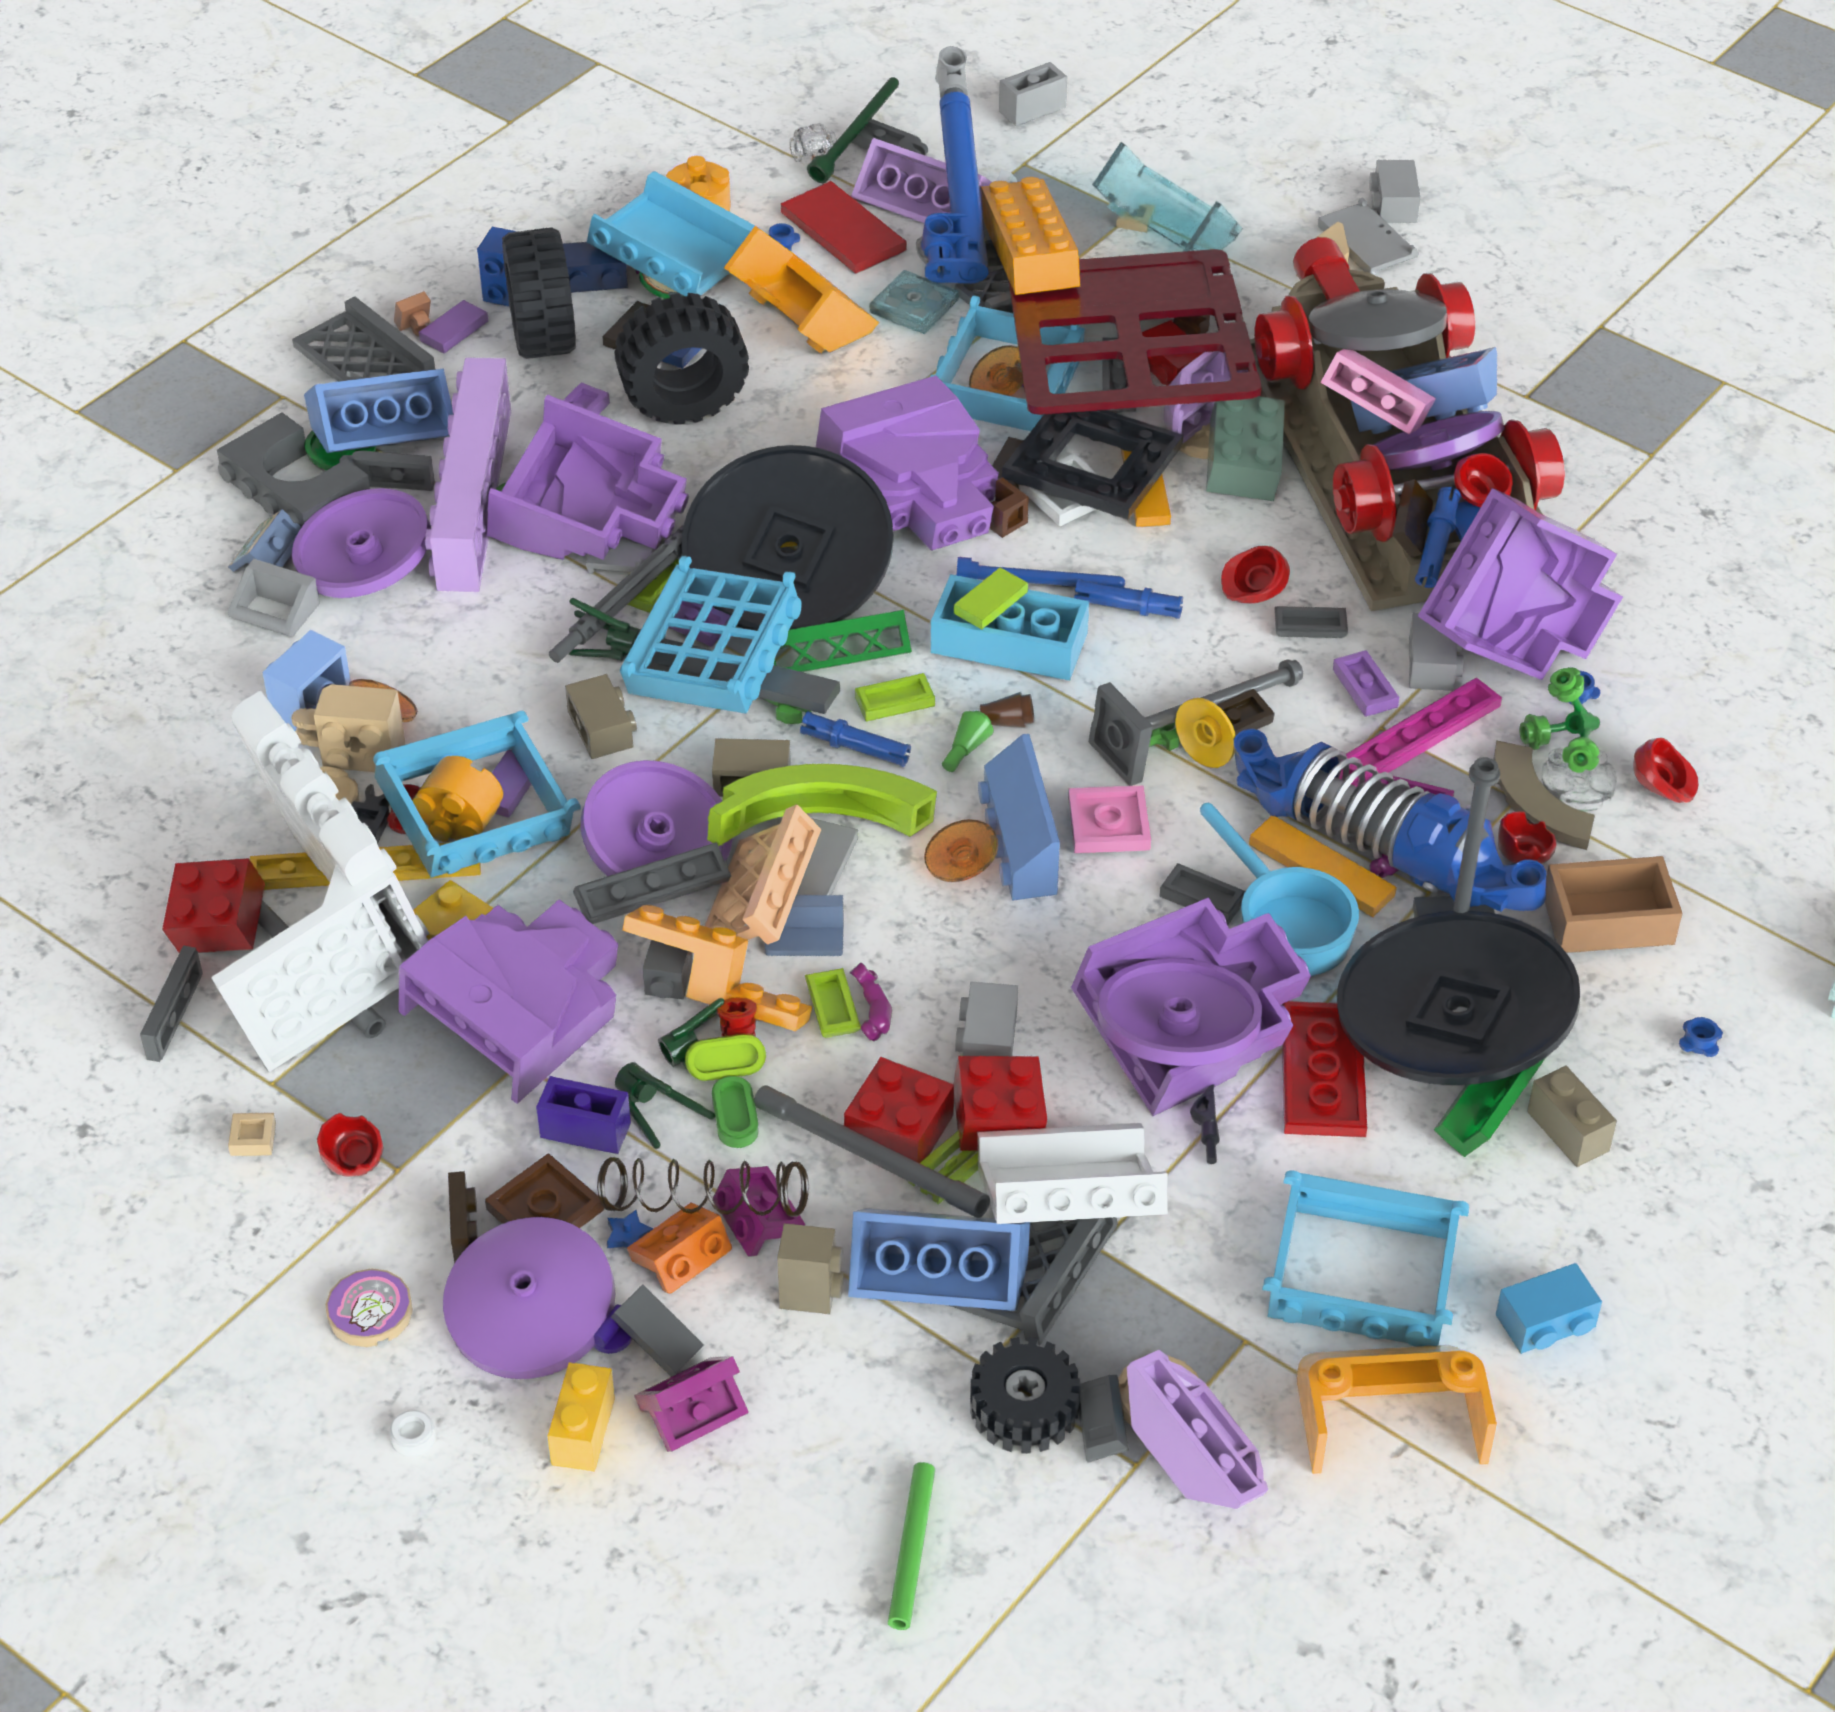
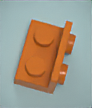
M691 1202L684 1208L692 1210L697 1208L698 1205ZM702 1207L699 1211L692 1214L685 1213L682 1210L678 1211L627 1247L632 1262L655 1272L662 1290L671 1294L730 1252L732 1245L720 1215Z

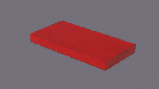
M832 181L781 203V213L855 274L907 250V241Z
M1298 1001L1283 1003L1282 1005L1289 1012L1293 1024L1282 1045L1284 1134L1366 1137L1367 1109L1364 1056L1351 1044L1345 1035L1339 1020L1337 1003Z

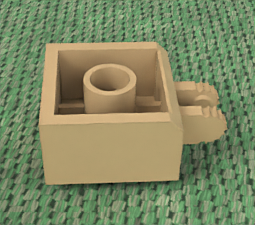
M331 684L322 689L316 709H296L291 717L292 724L296 726L295 732L301 741L300 745L320 748L323 767L375 772L376 765L373 757L376 753L405 745L398 690Z

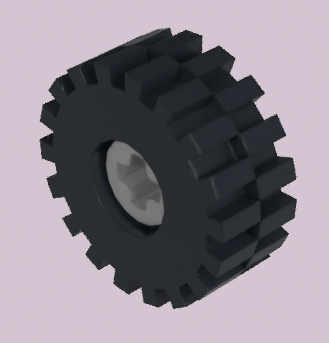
M1017 1337L1010 1338L1009 1347L1005 1348L1002 1342L993 1345V1355L985 1351L980 1356V1365L975 1363L972 1370L970 1413L972 1419H976L975 1427L981 1434L987 1430V1441L995 1445L1000 1439L1003 1441V1450L1012 1452L1014 1445L1022 1446L1021 1454L1031 1453V1446L1038 1445L1040 1452L1048 1450L1051 1439L1058 1445L1064 1441L1065 1431L1068 1433L1072 1432L1075 1427V1419H1078L1081 1384L1080 1378H1078V1369L1075 1363L1069 1365V1355L1064 1350L1056 1355L1055 1344L1047 1341L1043 1348L1038 1346V1338L1029 1337L1028 1344H1020V1339ZM1023 1386L1032 1391V1396L1024 1397V1394L1018 1392V1389Z

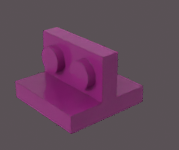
M733 1356L710 1357L634 1395L640 1410L650 1412L668 1452H672L749 1413L733 1378L734 1375L740 1373Z

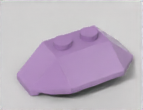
M1220 351L1204 352L1185 366L1170 385L1229 381L1230 376L1224 353ZM1237 370V373L1248 372V370ZM1215 402L1164 405L1166 429L1183 434V443L1186 442L1196 432L1200 431L1203 425L1207 426L1210 423Z
M1160 1350L1132 1361L1127 1366L1132 1429L1185 1498L1238 1509L1263 1496L1268 1491L1267 1482L1263 1478V1467L1259 1451L1204 1381L1183 1366L1169 1361L1168 1356Z

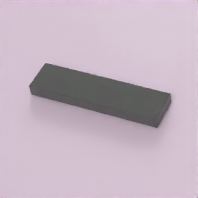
M716 842L575 886L573 894L585 918L592 924H596L630 913L643 905L659 904L728 882L731 874Z

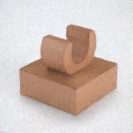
M425 291L396 302L394 323L400 331L411 327L413 333L419 336V331L426 327L425 324L430 322L431 300Z

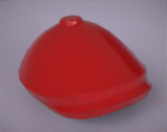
M1480 453L1464 457L1458 462L1454 472L1457 490L1461 493L1463 499L1474 506L1481 507L1492 488L1509 496L1511 494L1512 474L1499 458L1491 454Z
M1253 547L1232 557L1225 564L1221 575L1223 593L1227 599L1240 603L1251 604L1269 600L1280 594L1286 587L1289 580L1290 567L1287 559L1274 547Z
M1662 737L1649 739L1636 749L1633 770L1637 780L1643 787L1677 803H1688L1694 799L1699 786L1696 771L1667 739Z

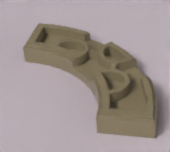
M1496 740L1493 760L1497 762L1500 769V778L1497 783L1500 784L1506 795L1505 800L1515 812H1525L1526 819H1529L1534 824L1544 821L1546 828L1555 835L1557 841L1587 850L1595 815L1565 804L1544 787L1534 770L1532 762L1533 748Z

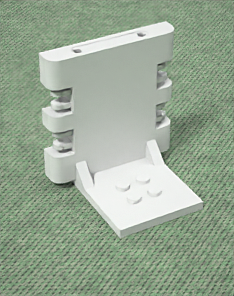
M260 690L237 705L232 713V723L292 835L317 869L322 871L330 882L322 907L211 977L262 1063L270 1072L399 988V966L428 942L426 936L429 935V932L419 916L414 914L393 873L397 868L384 848L379 849L374 835L365 823L360 822L345 797L341 800L336 798L335 794L339 791L326 772L323 773L315 757L307 747L302 751L297 745L301 741L289 723H285Z

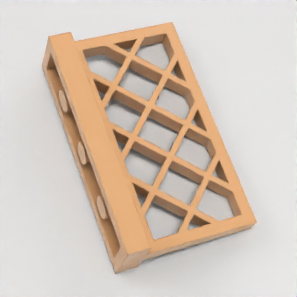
M798 805L785 810L780 824L739 840L728 867L731 878L728 882L721 884L705 927L712 929L716 927L728 928L735 931L736 936L748 940L759 936L767 945L780 939L821 828Z

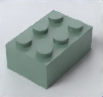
M1258 396L1253 399L1217 401L1214 403L1210 418L1207 492L1274 501L1282 473L1285 400Z

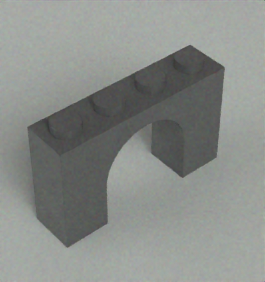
M283 412L217 449L219 459L218 471L224 481L227 483L231 482L248 499L252 498L259 503L270 515H274L283 509L293 523H297L301 527L314 513L328 503L347 494L370 489L368 474L347 459L320 475L304 481H284L273 477L276 472L306 455L303 427Z

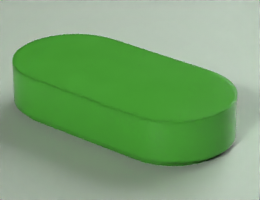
M728 1076L718 1080L712 1088V1104L718 1137L722 1143L732 1148L749 1146L757 1139L759 1133L752 1087L747 1080L738 1076Z

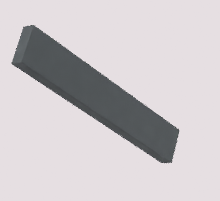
M666 638L660 642L676 646L683 645L682 642ZM692 645V647H691V648H695V649L713 651V650H710V649H706V648H702V647H698V646H694V645ZM655 652L652 662L647 669L668 672L677 655ZM686 657L678 674L700 677L708 660ZM717 662L709 679L729 682L730 679H733L740 665ZM773 665L771 672L766 674L761 684L758 698L825 714L841 691L840 682Z

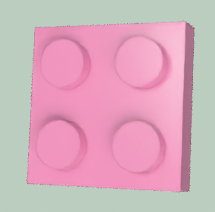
M1144 785L1069 788L1068 802L1074 853L1150 850L1151 836Z

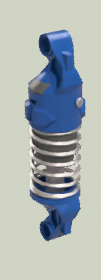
M1246 729L1236 735L1234 738L1236 769L1240 774L1236 778L1237 785L1254 793L1270 816L1290 817L1302 823L1310 820L1312 828L1317 830L1325 826L1327 835L1331 837L1341 833L1343 843L1350 844L1356 840L1359 851L1364 852L1372 848L1374 858H1381L1382 854L1388 856L1390 866L1408 874L1413 883L1423 886L1433 893H1436L1438 889L1444 891L1455 901L1471 805L1464 809L1460 807L1458 800L1450 795L1441 793L1435 795L1428 791L1424 792L1422 788L1417 786L1410 789L1407 781L1402 779L1394 781L1392 774L1387 772L1379 774L1375 766L1370 764L1363 766L1361 760L1355 757L1347 759L1345 752L1323 742L1314 744L1300 752L1276 757L1267 742L1265 734L1260 730ZM1349 764H1353L1358 769L1349 775ZM1343 769V776L1341 780L1339 779L1341 770ZM1368 771L1373 776L1365 782V772ZM1358 777V785L1356 787L1351 783ZM1380 779L1387 780L1389 784L1380 782ZM1325 806H1328L1327 814L1320 822H1316V816ZM1336 811L1343 813L1344 818L1336 829H1331L1332 819ZM1485 818L1470 907L1487 905L1499 912H1502L1504 908L1516 911L1539 909L1546 900V870L1544 866L1534 860H1523L1513 865H1504L1496 849L1491 822Z

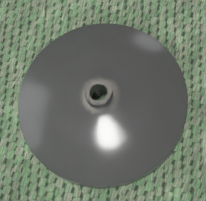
M1394 289L1359 291L1334 297L1317 305L1309 315L1310 333L1317 341L1340 349L1379 351L1404 348L1426 342L1441 334L1447 325V310L1445 304L1439 299L1419 292Z

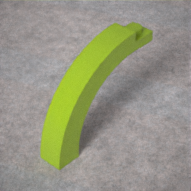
M802 764L769 769L738 779L723 788L722 802L714 805L709 811L707 840L712 843L717 842V845L720 846L754 825L783 817L785 810L794 805H798L805 813H831L868 819L891 827L911 837L933 822L937 791L900 775L860 766Z

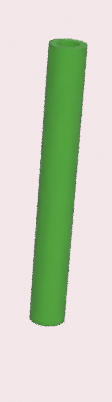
M925 1462L916 1463L913 1467L888 1617V1625L897 1630H906L911 1625L935 1476V1467Z

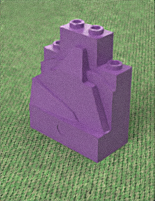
M936 375L821 408L816 448L831 451L848 459L873 479L886 499L892 518L893 531L909 526L931 551L989 533L994 508L990 501L994 500L995 485L999 472L987 461L988 454L977 444L980 429L959 398Z
M547 394L544 399L543 422L502 491L491 488L488 493L487 536L524 551L564 560V556L571 553L581 556L589 554L604 560L610 548L616 549L621 536L656 550L662 539H668L672 534L676 514H682L689 500V494L685 493L687 478L661 469L664 462V455L661 454V438Z
M1492 488L1418 617L1462 648L1543 680L1561 649L1587 659L1621 602L1623 596L1601 583L1617 553L1595 539L1542 515L1521 501Z
M1208 897L1089 946L1071 989L1152 1116H1155L1204 1093L1212 1084L1216 1087L1235 1077L1242 1065L1260 1058L1263 1053L1283 1045L1293 1024L1289 1012L1281 1004L1301 996L1311 975L1306 962L1296 954L1287 941L1283 928L1275 923L1269 913L1229 929L1225 916L1220 910L1215 908ZM1166 958L1202 961L1220 966L1237 974L1253 987L1262 1005L1261 1027L1252 1045L1230 1059L1198 1066H1176L1156 1063L1124 1051L1105 1035L1098 1021L1099 993L1111 976L1123 968L1136 963Z
M560 899L528 927L518 915L509 913L497 905L486 915L481 914L475 920H469L467 916L463 917L430 939L399 966V1013L405 1016L418 1004L513 1077L511 1100L518 1104L614 1017L616 993H614L609 984L601 979L616 966L618 943L609 932L597 928L578 909L569 907Z

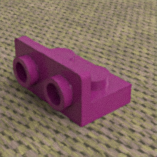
M768 1166L750 1167L747 1199L754 1209L762 1212L769 1210L778 1197L776 1178ZM740 1168L726 1170L713 1196L715 1205L721 1210L728 1211L734 1208L742 1197L739 1181ZM744 1168L743 1171L744 1188L746 1183V1168ZM788 1198V1202H789V1205H790L791 1210H792L793 1212L796 1211V1209H795V1207L793 1206L792 1202H791L790 1199ZM744 1200L735 1212L728 1215L722 1214L747 1256H757L765 1240L781 1238L784 1223L806 1225L800 1215L797 1217L788 1216L783 1210L781 1201H779L771 1213L764 1216L756 1215L749 1209Z

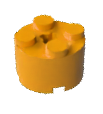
M691 156L687 159L686 163L674 167L666 174L668 179L730 212V178L728 169L716 163L708 162L702 156Z
M446 756L442 758L412 800L423 821L429 826L431 835L442 842L448 841L449 838L461 840L483 833L503 799L502 787L495 776L485 768L480 772L471 767L470 765L473 761L465 757Z

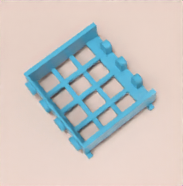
M681 556L679 565L676 564L620 668L628 694L746 714L753 700L758 698L761 684L766 674L771 672L774 658L779 648L786 643L788 631L794 619H797L800 615L801 600L798 598L793 584L796 577L795 573L786 571L783 575V582L695 568L691 569L689 567L692 562L691 557ZM682 601L704 604L695 621L674 618L675 614L680 610ZM713 606L735 609L726 626L705 623ZM744 611L766 614L758 631L736 628ZM669 626L690 629L682 646L660 643L665 638ZM700 631L722 634L713 651L691 648ZM731 636L753 639L745 656L723 653ZM655 652L677 655L668 672L647 669L652 662ZM686 657L708 660L700 677L678 674ZM717 662L740 665L733 679H730L729 682L709 679Z

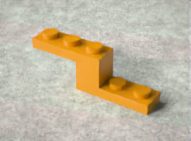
M643 905L625 916L622 931L695 953L686 995L687 998L709 1005L718 998H723L724 1000L736 997L747 998L756 1003L757 1012L754 1015L755 1019L795 1032L810 1021L812 1006L800 1003L798 997L789 994L774 995L764 992L762 986L754 983L740 984L748 939L736 936L735 931L723 927L713 929L700 925L699 920L688 916H679L677 918L664 914L663 909L652 905Z

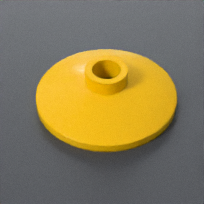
M1192 698L1184 702L1177 711L1175 726L1180 743L1185 751L1196 762L1210 768L1222 767L1230 762L1235 754L1234 738L1236 735L1232 723L1224 711L1215 703L1204 698Z

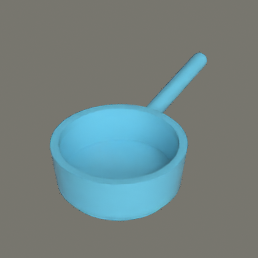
M1211 803L1202 804L1200 807L1201 815L1257 878L1247 888L1242 899V924L1269 913L1275 923L1285 931L1287 941L1296 954L1306 962L1311 976L1325 973L1339 965L1349 952L1359 920L1358 904L1349 888L1335 877L1311 868L1288 867L1271 871Z

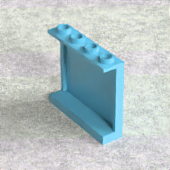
M653 171L647 176L644 192L606 220L596 214L592 215L587 243L684 296H687V293L700 294L701 296L730 273L724 268L755 225Z

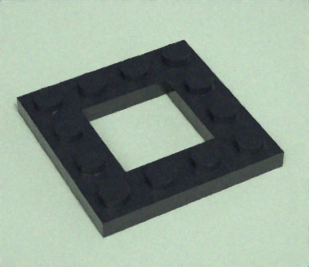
M1108 410L1044 414L1002 467V477L1019 485L1028 486L1046 492L1049 495L1058 496L1079 503L1082 506H1088L1128 520L1182 447L1184 435ZM1075 434L1132 452L1112 479L1055 461Z

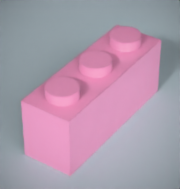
M1343 349L1337 352L1321 381L1322 384L1408 434L1421 427L1436 400L1435 397L1354 350Z

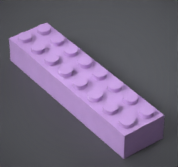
M465 358L463 371L457 372L456 386L458 393H453L452 396L454 415H449L448 434L450 437L444 438L443 452L445 459H440L439 478L441 482L435 483L434 496L437 505H431L430 524L432 529H426L425 534L426 550H432V555L429 558V574L436 579L437 591H480L489 536H487L488 493L491 488L496 489L499 484L511 416L506 358Z

